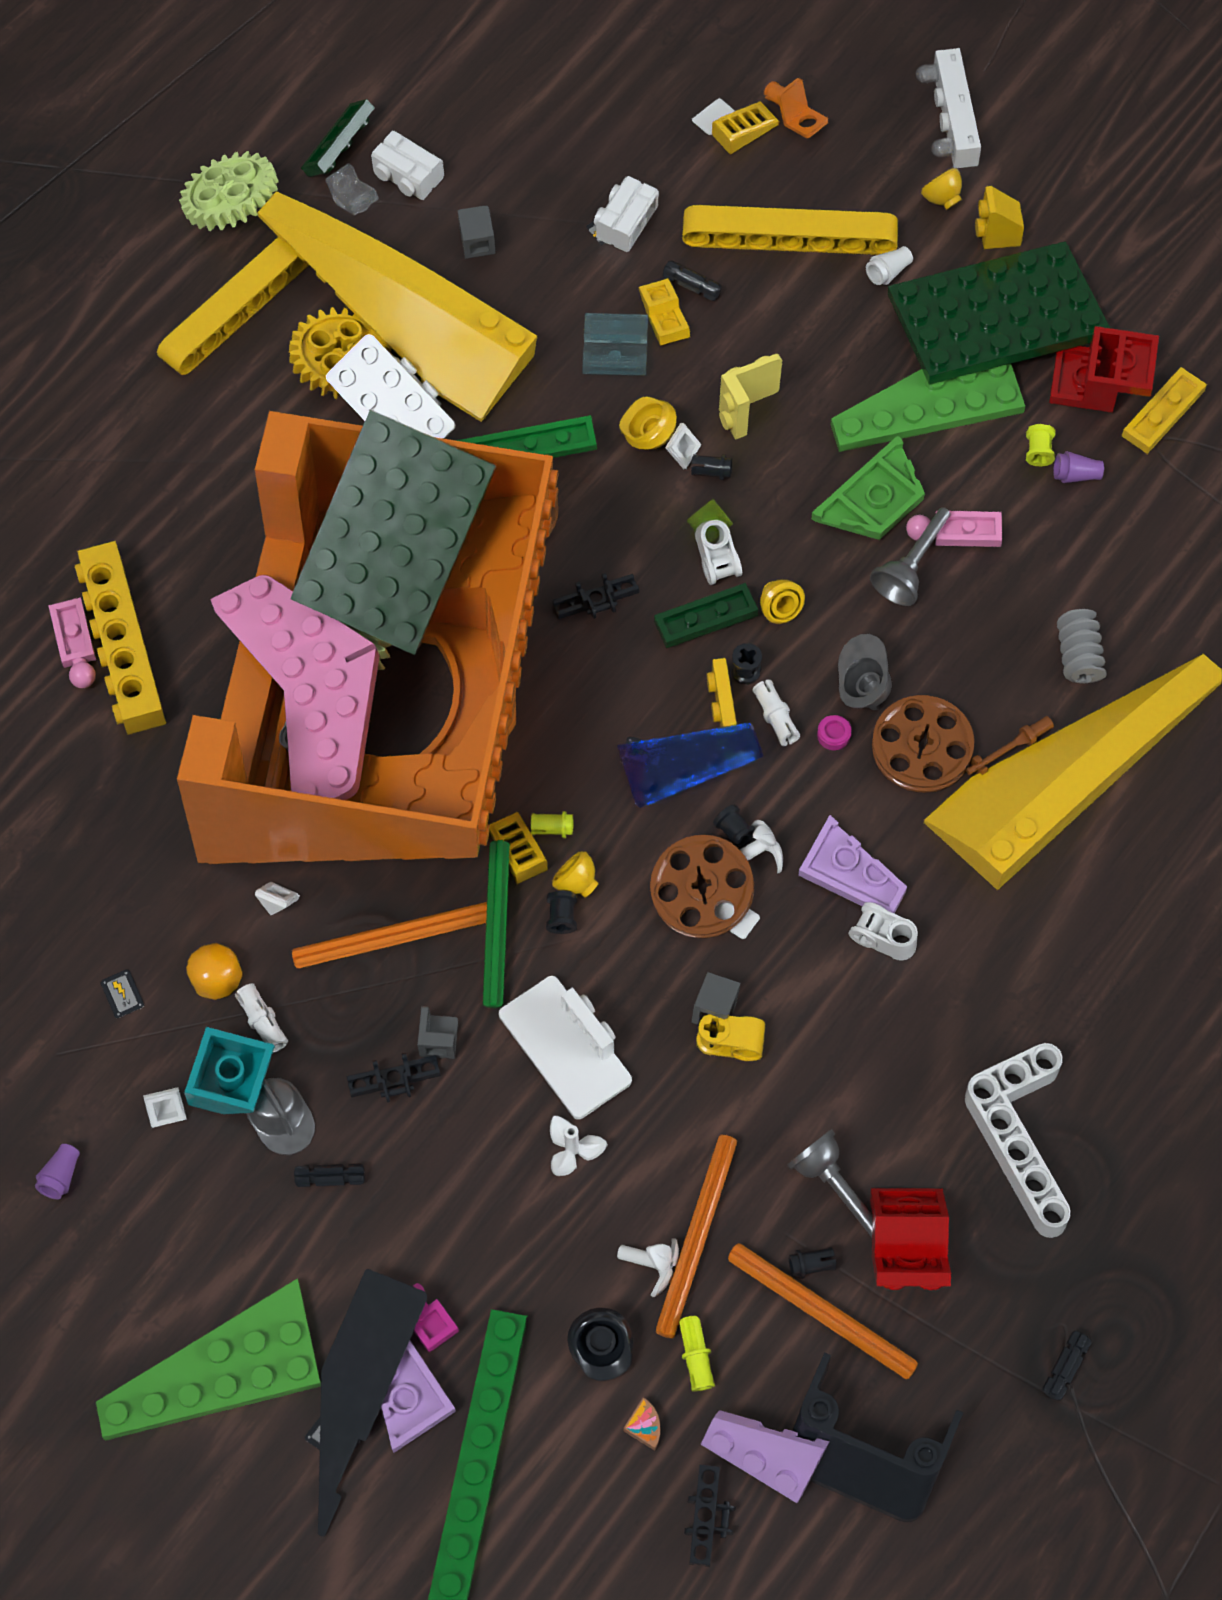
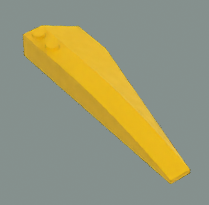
M277 191L258 211V217L283 242H288L294 248L295 254L303 262L306 261L316 271V275L335 290V295L369 329H373L389 349L392 348L401 358L405 357L417 369L416 373L421 377L422 383L427 380L438 391L440 397L480 422L483 421L534 357L537 335L432 270L371 236Z
M1204 654L1194 658L987 768L988 772L981 775L978 773L972 776L924 820V823L994 888L999 890L1222 683V669Z

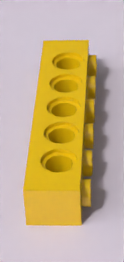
M112 541L79 550L77 552L80 564L75 565V570L79 583L86 582L88 591L82 592L87 612L91 610L94 612L95 619L89 620L94 639L101 638L103 647L97 648L102 668L106 666L109 668L110 675L104 678L109 695L116 694L118 704L112 705L117 725L124 723L127 735L165 725V716L117 543ZM102 580H109L105 584H98ZM116 607L112 612H105L109 608ZM118 635H124L120 640H112ZM123 664H132L130 667L126 669L120 668ZM132 692H140L135 697H127Z

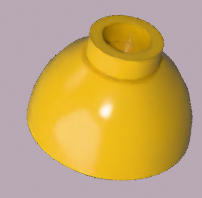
M951 168L925 185L921 190V194L933 204L944 205L946 210L962 200L959 195L962 188L959 170Z
M785 579L771 581L763 588L760 599L761 610L770 622L775 624L787 623L801 612L805 602V594L803 589L793 581Z
M581 851L573 855L555 874L552 886L557 890L581 894L584 898L591 894L597 887L598 882L594 879L595 867L588 853Z

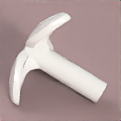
M756 820L751 824V826L756 828L753 833V838L756 840L740 849V851L744 854L747 861L764 851L771 852L777 864L778 874L782 871L783 867L782 849L771 829L763 821Z
M552 1117L550 1124L551 1139L554 1144L565 1147V1151L555 1154L552 1158L551 1169L554 1175L565 1176L573 1172L577 1168L576 1154L589 1161L597 1158L606 1149L608 1144L603 1138L596 1135H587L579 1141L578 1128L575 1125H572L562 1117Z
M675 1238L671 1239V1248L665 1244L648 1246L646 1248L647 1251L621 1245L618 1249V1259L658 1270L660 1277L651 1293L652 1297L658 1296L672 1281V1267H676L679 1259V1246Z

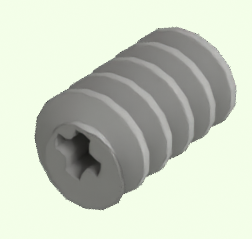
M1071 610L1061 615L1057 621L1058 637L1061 642L1060 651L1063 654V674L1071 682L1094 683L1104 679L1107 675V671L1101 668L1105 664V659L1099 655L1104 650L1102 645L1098 644L1101 642L1102 636L1097 632L1100 629V623L1093 620L1097 614L1093 610Z

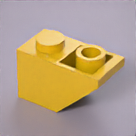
M992 186L985 187L984 198L978 202L980 218L975 220L976 236L982 237L983 248L993 249L1021 246L1024 224L1020 202Z

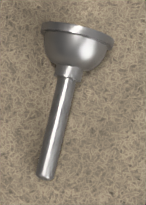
M940 508L906 557H902L900 561H889L881 567L873 569L870 574V581L874 588L886 599L902 606H911L916 602L919 579L916 574L917 564L950 517L948 509Z
M831 1129L788 1163L787 1166L790 1169L795 1168L805 1177L814 1178L819 1176L824 1183L827 1181L872 1237L873 1215L838 1172L841 1169L835 1162L839 1158V1148L833 1137L835 1133Z

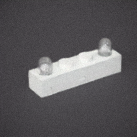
M960 48L938 50L935 52L934 64L921 65L916 71V78L919 82H936L937 88L934 91L936 107H941L942 113H940V128L942 132L947 133V138L937 139L933 142L931 146L932 153L939 158L951 156L954 168L978 166L981 144Z

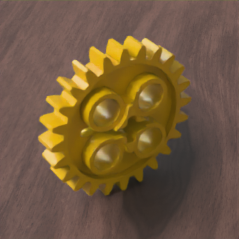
M331 307L330 315H326L322 310H318L317 319L307 315L306 323H298V331L292 332V341H290L289 362L294 364V374L301 373V383L310 380L311 391L319 386L322 388V396H325L328 391H333L334 399H337L339 393L327 381L326 375L365 335H373L391 355H393L391 353L392 348L389 349L381 341V337L373 329H369L355 314L353 316L348 315L347 308H344L341 314H337L334 307Z

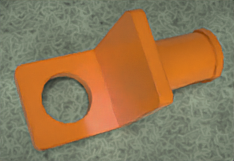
M800 78L795 79L786 87L781 86L776 81H772L766 86L764 95L767 96H765V99L780 106L785 127L805 138H810L828 124L827 117L808 107L803 81ZM806 119L816 120V123L811 127L800 126V123Z

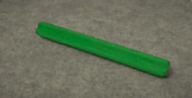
M503 840L491 841L489 844L482 1002L484 1007L500 1008L503 1006L510 845Z

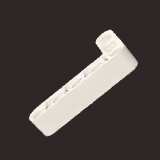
M1043 1043L974 1075L968 1083L965 1103L1035 1229L1044 1237L1054 1238L1063 1233L1069 1221L1071 1210L1010 1103L1050 1084L1056 1079L1062 1065L1063 1057L1061 1051L1052 1044ZM1046 1059L1050 1061L1053 1068L1043 1069L1038 1066L1036 1061ZM1016 1074L1021 1078L1022 1082L1012 1084L1006 1080L1005 1075ZM979 1088L985 1089L990 1093L991 1097L981 1099L974 1094V1090ZM993 1119H1002L1008 1124V1128L1003 1130L997 1129L991 1124V1121ZM1018 1149L1025 1154L1026 1158L1020 1161L1014 1160L1010 1157L1008 1151ZM1036 1180L1041 1183L1043 1190L1039 1192L1032 1191L1026 1186L1025 1182ZM1054 1211L1060 1216L1061 1221L1050 1223L1044 1218L1043 1213Z

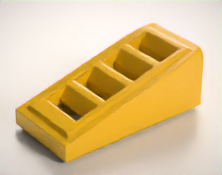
M760 101L713 121L712 135L731 155L778 126L779 120ZM760 113L765 121L762 122L756 114ZM748 119H751L755 125L752 126ZM742 124L745 129H742L739 125Z
M518 812L490 824L489 832L494 841H507L520 834L523 837L509 844V870L517 884L548 870L547 860ZM513 824L517 826L516 829L503 835L499 833L500 830ZM527 845L528 848L512 855V850ZM532 854V859L521 864L517 863L518 860Z

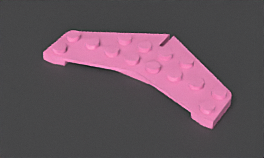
M267 575L257 576L210 599L219 618L284 690L291 791L340 800H347L354 796L360 786L380 657L374 643L340 621L291 600L293 591Z

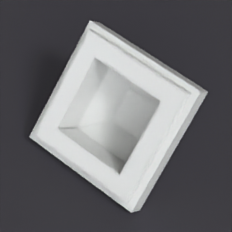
M680 423L665 448L683 469H687L692 461L693 454H696L701 443L684 423Z
M273 882L265 884L255 892V896L270 915L290 906L300 896L298 893Z
M178 1087L143 1095L152 1128L187 1120Z

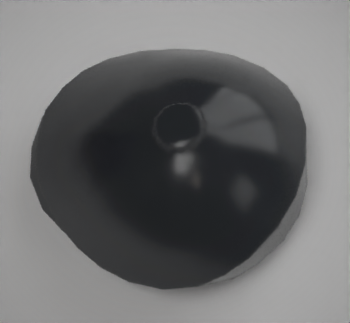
M593 1308L583 1312L573 1321L568 1331L569 1351L572 1358L589 1378L596 1381H608L620 1377L628 1371L632 1364L633 1335L627 1320L620 1313L610 1308Z

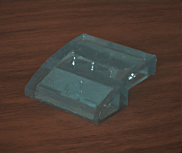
M585 313L583 374L646 375L648 315Z

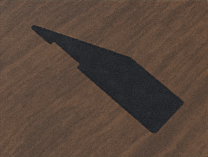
M366 1269L321 1370L318 1534L320 1536L326 1535L340 1503L341 1495L336 1493V1490L356 1443L359 1439L362 1441L367 1440L427 1301L426 1292L370 1269Z

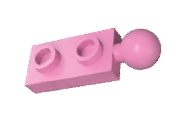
M949 511L950 517L935 537V546L1001 547V512ZM924 515L911 517L906 526L908 535L917 541L931 522L930 519Z
M81 597L48 605L63 667L72 666L69 671V679L75 687L87 688L94 683L96 672L93 666L86 662L96 660Z

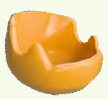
M218 943L203 945L193 952L187 961V975L197 994L201 997L216 1000L229 996L238 988L242 978V969L238 958L229 947Z

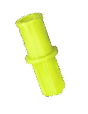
M697 1316L684 1317L679 1321L685 1348L682 1359L686 1360L691 1389L693 1392L711 1389L715 1387L708 1356L711 1354V1350L705 1347L700 1319Z

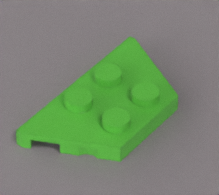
M896 436L812 512L811 519L821 524L877 540L885 536L918 506L925 496L920 481L914 475L915 469L912 462L907 459L904 452L902 439Z

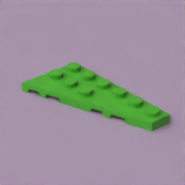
M1011 364L933 384L928 383L921 369L831 418V428L838 450L841 452L892 441L896 436L903 439L1021 414L1025 411V403Z
M298 1278L96 1401L102 1438L106 1441L321 1387Z

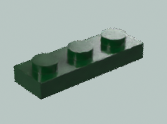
M367 99L350 103L306 160L301 169L308 177L328 174L335 167V159L338 155L346 151L353 143L351 138L354 134L368 124V116L375 107Z
M743 583L654 615V623L667 649L758 616V607L747 584Z

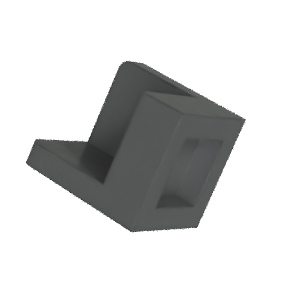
M479 206L457 210L465 259L496 254L489 207Z
M707 972L694 1004L691 1023L698 1025L703 1012L727 1019L730 1012H734L741 983Z
M421 1006L417 1044L420 1057L436 1055V1058L455 1059L458 1031L457 1017L430 1015L429 1006Z

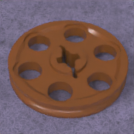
M929 695L909 696L891 704L877 720L872 739L873 756L882 774L892 783L903 789L923 793L939 791L957 782L964 775L966 769H968L974 750V734L966 716L950 702ZM909 708H917L923 713V717L918 721H911L906 718L904 712ZM942 716H950L954 719L956 725L951 729H943L937 724V720ZM888 728L894 729L899 733L900 737L897 741L888 742L882 738L881 732ZM928 728L927 745L922 751L921 758L918 759L919 742L924 737L925 729ZM952 745H958L964 749L965 755L962 758L954 759L947 754L946 750ZM895 758H903L908 762L909 768L902 772L895 771L891 767L890 762ZM929 766H934L941 771L942 776L937 780H930L924 776L923 770Z
M694 835L675 842L662 853L652 871L650 891L652 901L659 916L670 928L688 937L711 938L730 931L746 916L754 897V877L746 857L731 842L713 835ZM715 846L723 850V857L719 862L709 863L705 860V852L710 847ZM683 853L689 856L690 862L685 869L676 870L671 866V860L676 854ZM699 868L701 870V875L703 879H705V882L707 884H712L711 886L706 887V905L704 904L702 894H700L699 890L693 889V887H696L699 884ZM740 871L746 876V881L741 887L732 888L726 883L727 877L731 872ZM673 885L678 889V895L673 901L665 902L660 899L659 892L664 886ZM721 903H730L734 907V914L729 919H719L715 915L717 906ZM690 909L698 911L701 916L698 924L692 927L685 926L681 922L683 913Z

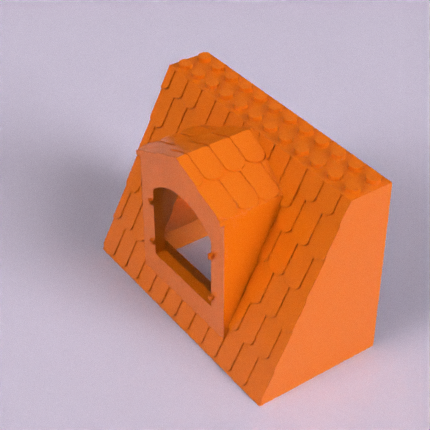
M269 411L255 466L265 531V541L256 577L267 575L291 591H294L363 426ZM437 438L497 465L421 642L436 645L449 666L454 687L452 705L443 728L432 743L420 754L386 757L364 754L360 786L357 793L351 798L340 800L292 792L290 766L284 790L264 787L284 690L243 643L239 642L221 719L193 715L177 777L198 863L222 864L478 857L480 845L486 846L490 829L488 819L489 813L493 814L496 793L494 790L496 781L499 782L503 765V761H501L502 750H506L509 734L516 725V688L519 687L522 671L520 662L521 657H525L528 643V637L526 636L527 626L531 627L533 620V598L538 595L540 576L538 574L540 566L543 567L546 555L545 539L550 536L552 517L550 515L552 507L555 508L558 495V488L556 487L558 470H553V456Z

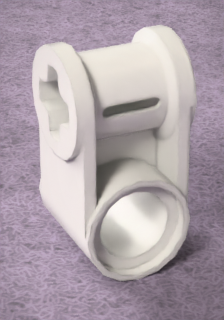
M710 520L701 523L696 529L695 539L702 558L704 574L709 585H714L716 580L728 576H742L741 563L734 548L728 526L720 520ZM709 526H714L719 531L720 537L715 544L709 543L705 537V532ZM727 564L726 567L716 569L718 566Z
M865 902L861 908L863 914L857 925L851 927L848 933L849 936L858 944L867 948H873L893 959L907 960L912 957L917 947L918 932L915 924L909 919L891 913L875 903ZM903 935L909 938V941L898 943L893 938Z

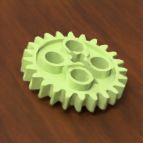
M246 151L240 157L238 152H235L232 158L229 159L226 155H223L219 162L212 159L210 167H200L202 171L200 174L192 173L193 181L184 183L187 189L180 191L183 198L179 199L186 218L189 219L192 225L197 224L199 229L207 226L209 231L218 225L219 229L223 230L226 224L229 223L232 227H235L240 219L246 223L247 216L250 214L257 216L256 210L262 208L266 203L265 201L269 200L273 195L272 192L278 190L276 183L279 180L272 163L268 162L267 157L261 158L259 153L251 156L249 151Z

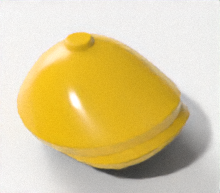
M641 397L623 415L619 428L632 447L645 450L657 449L665 445L672 437L676 427L677 416L670 403L652 397Z

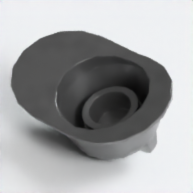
M860 634L851 638L844 645L839 655L840 698L845 705L852 708L866 707L872 710H879V705L887 699L892 688L885 645L878 637L871 634Z
M282 1078L264 1079L254 1113H246L248 1119L261 1141L269 1150L281 1155H292L301 1152L310 1144L315 1132V1122L311 1111L297 1088L291 1082Z

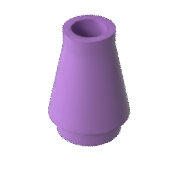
M1069 451L1056 455L1053 468L1054 478L1061 480L1062 483L1102 479L1104 472L1103 461L1094 460Z
M68 1144L60 1145L57 1152L36 1175L37 1183L35 1188L38 1192L51 1199H61L63 1194L68 1193L75 1164L80 1155V1152L75 1147Z

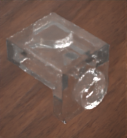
M346 164L326 178L327 186L335 204L353 215L366 211L372 203L379 199L376 190L360 181L354 167L350 164Z

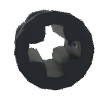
M743 643L738 645L732 654V676L738 683L750 685L755 683L760 677L762 653L754 644Z
M734 804L722 810L714 819L713 825L717 829L721 828L732 841L731 843L740 849L753 840V833L756 828L747 824L739 814V807Z
M565 890L548 893L547 903L550 904V920L546 922V930L556 934L575 932L577 930V922L574 920V905L577 903V895Z

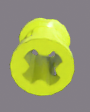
M1035 424L1026 431V437L1029 440V451L1026 453V461L1030 465L1042 467L1048 466L1055 461V453L1052 451L1055 429L1052 426Z

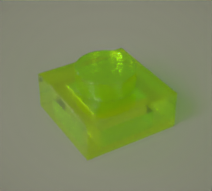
M711 499L686 520L695 532L701 523L710 520L723 521L728 528L733 525L732 521L714 499ZM709 526L705 532L707 541L711 543L719 536V531L714 526Z

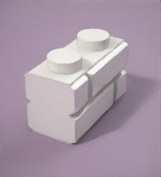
M393 130L384 139L383 143L376 147L371 155L373 171L376 176L383 181L390 180L397 184L400 191L407 196L414 195L424 200L432 191V188H435L444 176L443 160Z
M630 176L625 177L621 185L615 184L610 192L608 205L606 208L600 207L595 215L596 237L607 244H613L614 247L620 250L630 251L658 207L659 191L645 183L641 184L640 181Z

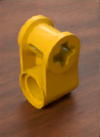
M708 1014L700 1020L696 1043L700 1051L710 1056L715 1055L743 1061H757L762 1058L765 1022L755 1017L728 1016L727 1019H722ZM710 1031L716 1032L717 1038L710 1037Z

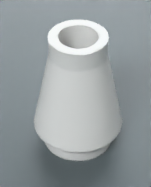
M903 246L897 250L873 256L866 265L867 275L874 284L887 285L907 265L913 262V255L907 247Z

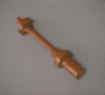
M1046 716L1031 726L1024 725L1019 729L1020 733L1007 745L984 759L978 755L974 756L970 760L972 766L966 769L967 774L971 775L976 772L983 775L988 772L985 765L1022 744L1031 746L1037 742V737L1054 727L1052 720Z

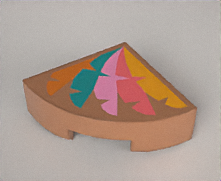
M643 1397L623 1428V1431L655 1451L660 1439V1420L655 1408Z

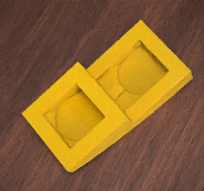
M669 278L640 286L639 292L660 346L689 338L690 329L679 308V299Z

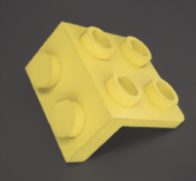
M779 354L762 356L754 363L741 368L734 367L721 375L719 416L725 430L730 429L735 440L747 435L750 403L779 391L782 359Z

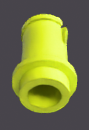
M562 811V814L532 813V835H562V838H566V835H573V814H567L566 811Z

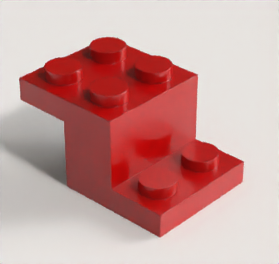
M1095 326L1090 347L1077 346L1056 352L1049 403L1113 413L1118 392L1150 397L1153 388L1159 335Z
M871 1188L870 1203L873 1214L872 1260L876 1285L890 1290H899L905 1286H920L926 1290H937L941 1286H951V1270L948 1261L949 1214L943 1189Z

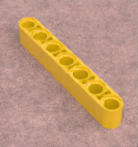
M692 205L684 211L682 239L686 245L702 248L879 255L897 250L898 219L893 214L881 212Z
M279 237L276 238L163 339L157 349L158 357L179 374H188L306 269L309 264L306 261L303 262L295 254L294 248L288 242L285 243Z

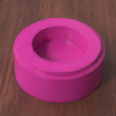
M838 715L825 717L818 725V741L824 748L829 750H840L846 747L851 738L849 722Z

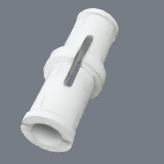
M767 679L765 681L767 687L761 681L753 687V693L764 710L763 717L765 721L771 723L782 746H787L786 738L789 744L796 742L800 737V733L789 716L788 711L790 709L788 705L781 701L771 680Z
M247 984L241 987L235 994V997L245 1010L251 1029H256L263 1042L275 1046L273 1053L284 1048L289 1041L276 1023L273 1009L267 1007L254 984Z

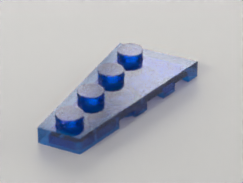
M751 723L617 745L635 803L639 808L764 757Z

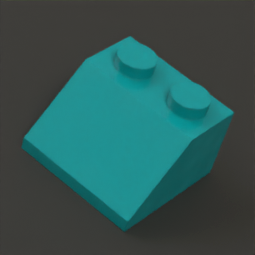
M206 1027L184 1092L188 1105L220 1114L254 1113L275 1046L270 1043Z

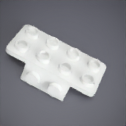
M365 335L326 375L327 381L364 421L369 410H374L432 437L443 439L455 428V422L440 407L441 403L436 399L439 395L438 391L427 380L421 383L414 375L417 369L405 357L400 360L392 356L373 335Z
M549 976L499 1010V1018L575 1119H582L632 1084V1077L614 1054L613 1040L616 1037L612 1029L605 1021L599 1023L593 1015L595 1009L590 1000L584 994L579 996L573 987L566 991L555 976Z

